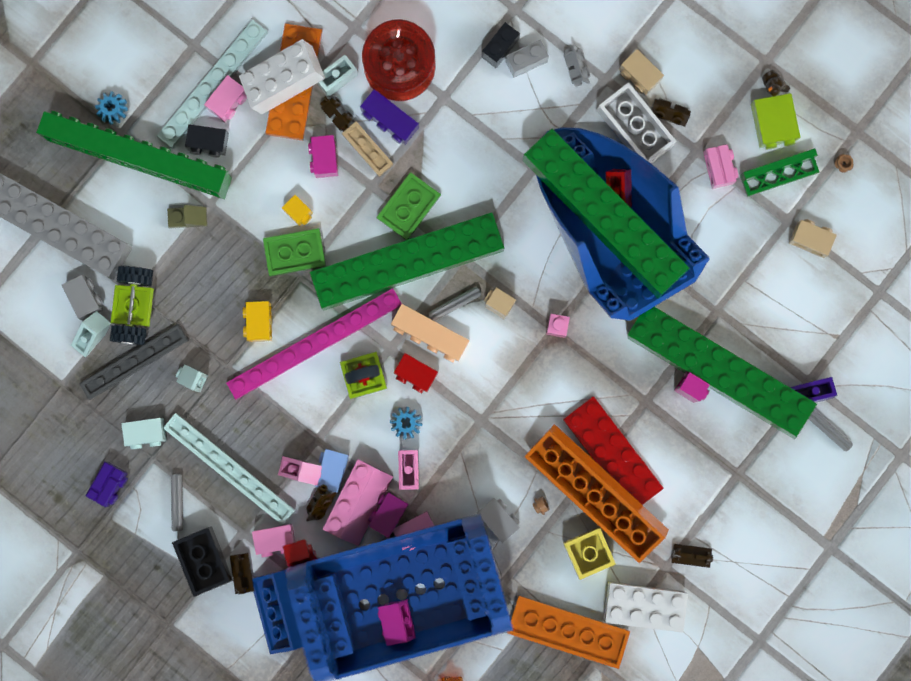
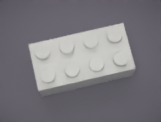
M301 39L239 75L250 107L260 114H264L324 80L325 76L313 46Z
M629 82L598 106L597 112L625 147L639 154L650 163H653L677 142Z
M608 582L603 621L605 623L683 633L688 593Z

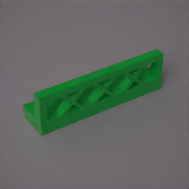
M814 148L743 172L740 178L747 197L818 174L820 171L815 157L818 156L816 149ZM810 160L813 171L806 172L801 170L803 162ZM789 167L796 171L792 178L782 175L785 168ZM772 173L778 176L776 183L770 184L766 182L767 174ZM754 179L760 182L758 189L750 191L747 181Z

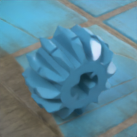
M110 92L108 97L106 93H103V100L97 98L100 104L95 105V108L99 110L96 115L102 117L101 120L104 123L108 121L110 125H113L114 120L120 123V117L126 118L123 112L128 111V107L125 106L127 101L122 99L121 94L115 96L114 92Z
M406 407V413L404 414L403 410L399 408L400 416L396 413L392 414L397 418V421L390 420L391 424L397 425L392 427L391 431L399 429L396 433L397 437L404 432L403 439L405 440L407 439V433H409L411 438H414L413 430L419 434L420 431L415 427L423 425L420 422H416V420L422 418L421 415L413 417L417 410L414 409L409 414V407ZM402 419H411L409 422L411 426L409 428L406 426V429L402 427Z

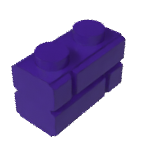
M104 462L85 496L104 507H109L110 504L114 505L119 496L116 493L128 481L126 477L128 472L110 462Z

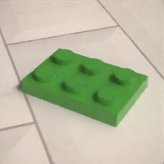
M410 172L376 218L402 238L408 240L441 197V194Z
M319 228L263 238L269 276L326 267Z

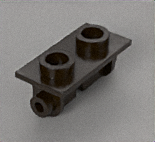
M333 95L325 96V100L320 103L321 109L329 118L335 114L336 117L332 122L340 131L344 132L355 123L353 120L354 116L341 106L342 102L339 98Z
M655 98L651 110L658 119H663L683 127L686 126L691 113L687 107L675 104L673 109L670 108L672 102Z
M326 485L318 486L314 494L315 497L311 499L306 507L307 514L309 515L306 521L322 519L337 493H330Z
M673 544L671 563L710 568V564L713 562L712 548Z
M249 553L231 555L230 563L235 594L253 592L254 585Z

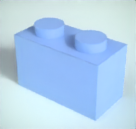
M329 449L321 452L318 462L322 466L321 477L318 485H315V487L326 485L329 491L339 493L349 455Z

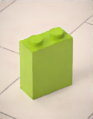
M792 93L756 99L751 103L759 148L765 147L766 150L776 148L780 144L791 146L796 144L795 142L801 138Z

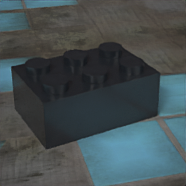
M212 526L172 542L193 597L233 581Z

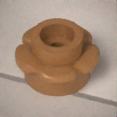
M841 154L835 161V167L842 173L850 171L854 166L853 159L849 155Z
M542 496L534 499L533 507L538 514L545 515V512L549 511L545 498Z

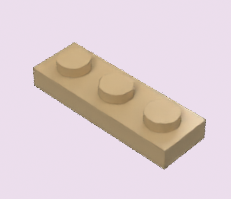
M357 121L342 133L345 139L379 177L393 166L391 160Z

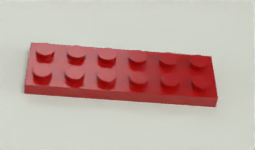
M594 396L563 419L591 458L642 505L664 489Z

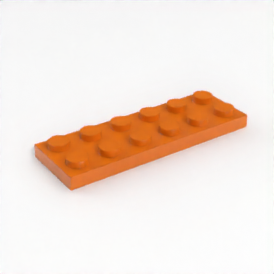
M285 24L280 52L303 39L313 46L318 58L322 29ZM313 86L269 110L266 135L304 141Z
M518 595L511 618L513 631L507 632V634L617 669L620 668L630 635L629 630Z

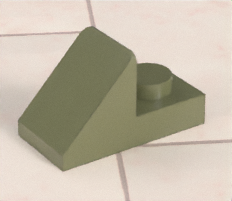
M184 205V208L167 209L168 228L207 226L206 207Z

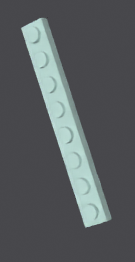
M252 20L163 127L157 137L173 149L187 132L188 124L193 125L206 109L204 104L227 75L232 77L268 32Z
M177 413L164 426L163 429L282 526L294 513V508Z

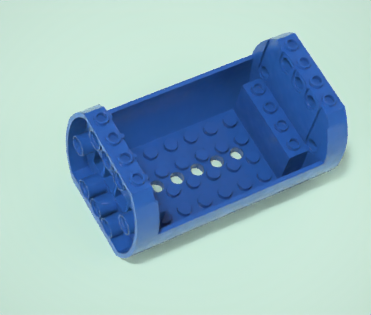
M480 513L287 568L288 593L309 672L314 681H336L493 635L513 631ZM438 578L443 579L445 582V586L442 589L434 587V581ZM417 584H424L426 586L424 594L416 593L415 586ZM399 589H405L408 594L406 599L416 638L406 643L387 646L383 638L382 623L378 616V607L381 606L378 602V597L381 594L387 595L389 598L388 603L401 601L397 598L396 593ZM366 599L369 601L370 608L368 610H362L359 607L361 600Z

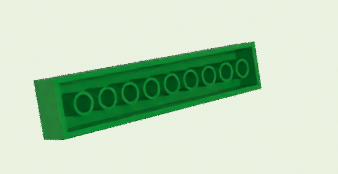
M51 110V113L43 112L36 133L48 142L224 200L226 198L232 178L223 166L215 164L212 167L202 159L196 158V161H194L186 154L178 152L176 155L171 153V150L160 146L158 149L153 147L152 143L144 140L139 143L129 135L124 134L121 137L113 130L106 128L103 131L95 124L87 122V125H85L77 118L69 116V119L56 111Z
M553 129L548 131L524 153L523 162L657 299L688 271L689 267Z
M491 212L311 271L310 275L321 309L324 311L504 252V245Z
M656 307L641 314L627 335L628 339L685 374L689 372L708 383V388L794 440L817 406V403Z

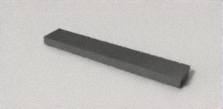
M177 324L79 384L88 400H91L189 340L181 326Z

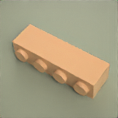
M401 304L391 323L394 327L393 331L400 335L404 333L410 335V340L419 345L423 342L428 345V350L436 354L438 351L445 354L443 358L452 363L455 360L459 362L470 341Z

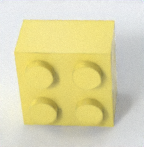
M599 527L563 542L577 577L580 580L616 564Z

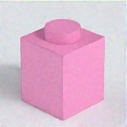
M550 314L546 335L565 338L570 317Z

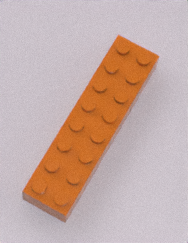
M555 424L524 456L638 563L644 560L666 538L669 529Z

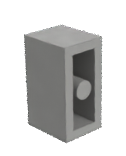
M540 39L506 55L505 62L513 78L547 63L549 56Z
M80 275L61 285L79 320L84 321L96 311L98 313L103 311L101 307L103 305L102 299L98 294L95 295L93 291L95 286L90 277L87 278L84 275Z
M493 498L477 514H481L485 524L503 543L520 528L517 525L520 521L513 513L509 516L505 511L507 506L501 499L496 500Z

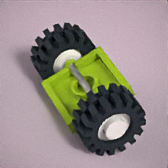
M118 266L116 282L130 284V286L115 285L111 323L125 326L112 325L110 341L123 344L145 345L147 329L134 326L150 327L154 289L138 286H152L153 270L134 266Z

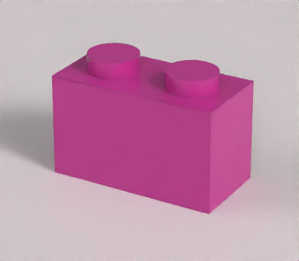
M334 135L311 137V143H308L309 154L313 156V161L310 162L311 173H314L316 178L338 176Z
M690 372L683 375L674 390L693 403L705 400L710 392L708 390L709 384Z
M407 599L386 603L378 607V616L383 628V638L387 646L406 643L416 638Z

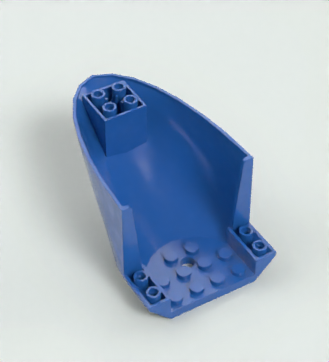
M562 127L554 129L605 183L607 171L612 169H631V209L689 267L688 271L657 299L536 175L542 195L585 287L608 316L613 319L631 321L696 282L710 258L687 235L679 187L642 156L615 140L582 128Z

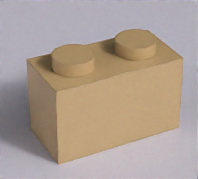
M638 49L621 64L619 69L622 77L630 80L634 84V88L639 93H644L645 95L664 77V74Z
M804 219L797 223L789 244L825 258L829 255L837 235L832 233L833 230L830 228H820L815 226L813 221Z
M496 287L494 291L490 290L485 297V308L505 320L516 299Z

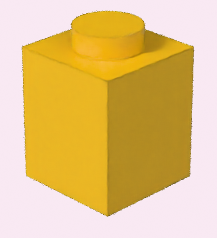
M296 195L282 207L283 211L299 227L302 224L306 225L312 219L311 215L313 212Z

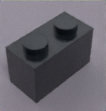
M505 22L482 50L481 57L497 68L519 41L520 33Z
M188 124L185 147L191 154L201 155V152L209 153L211 157L226 156L229 133L226 129Z

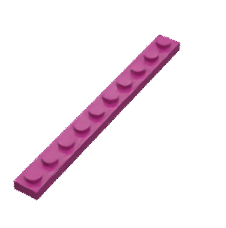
M392 288L228 381L226 384L235 400L394 311L402 303Z

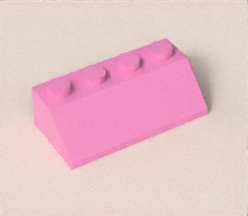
M358 459L322 530L359 546L370 524L368 519L373 511L376 512L379 506L378 502L382 495L385 494L393 476Z

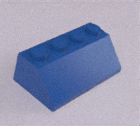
M287 569L252 578L253 592L270 654L293 651L303 647L288 593Z

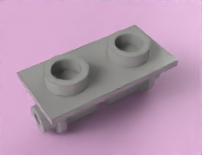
M572 45L573 50L571 48L564 50L567 67H575V69L569 71L572 84L575 87L582 85V81L589 84L590 72L583 62L585 59L582 49Z

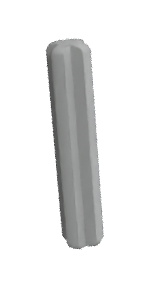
M474 287L430 311L429 316L431 320L436 321L480 297L481 292L479 288Z
M815 410L812 412L809 420L844 451L851 449L853 446L852 442Z
M181 474L171 475L172 531L183 530Z

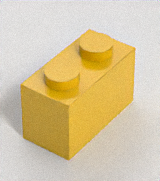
M269 301L246 302V307H243V318H246V326H243L244 338L247 337L248 342L272 341L271 303Z

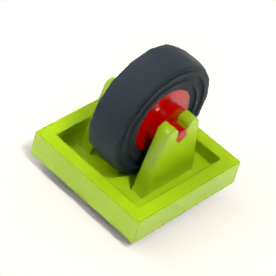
M377 352L340 362L350 399L387 389Z

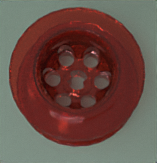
M395 19L378 25L371 31L363 45L362 63L366 79L372 89H375L389 100L407 101L421 95L427 90L435 75V49L431 38L424 29L408 20ZM407 50H410V51H412L413 53H412V54H408L406 51H407ZM401 55L403 60L397 61L395 56ZM414 62L415 66L411 68L408 66V63ZM386 64L392 66L389 70L384 69ZM398 70H403L404 74L397 75L396 72Z

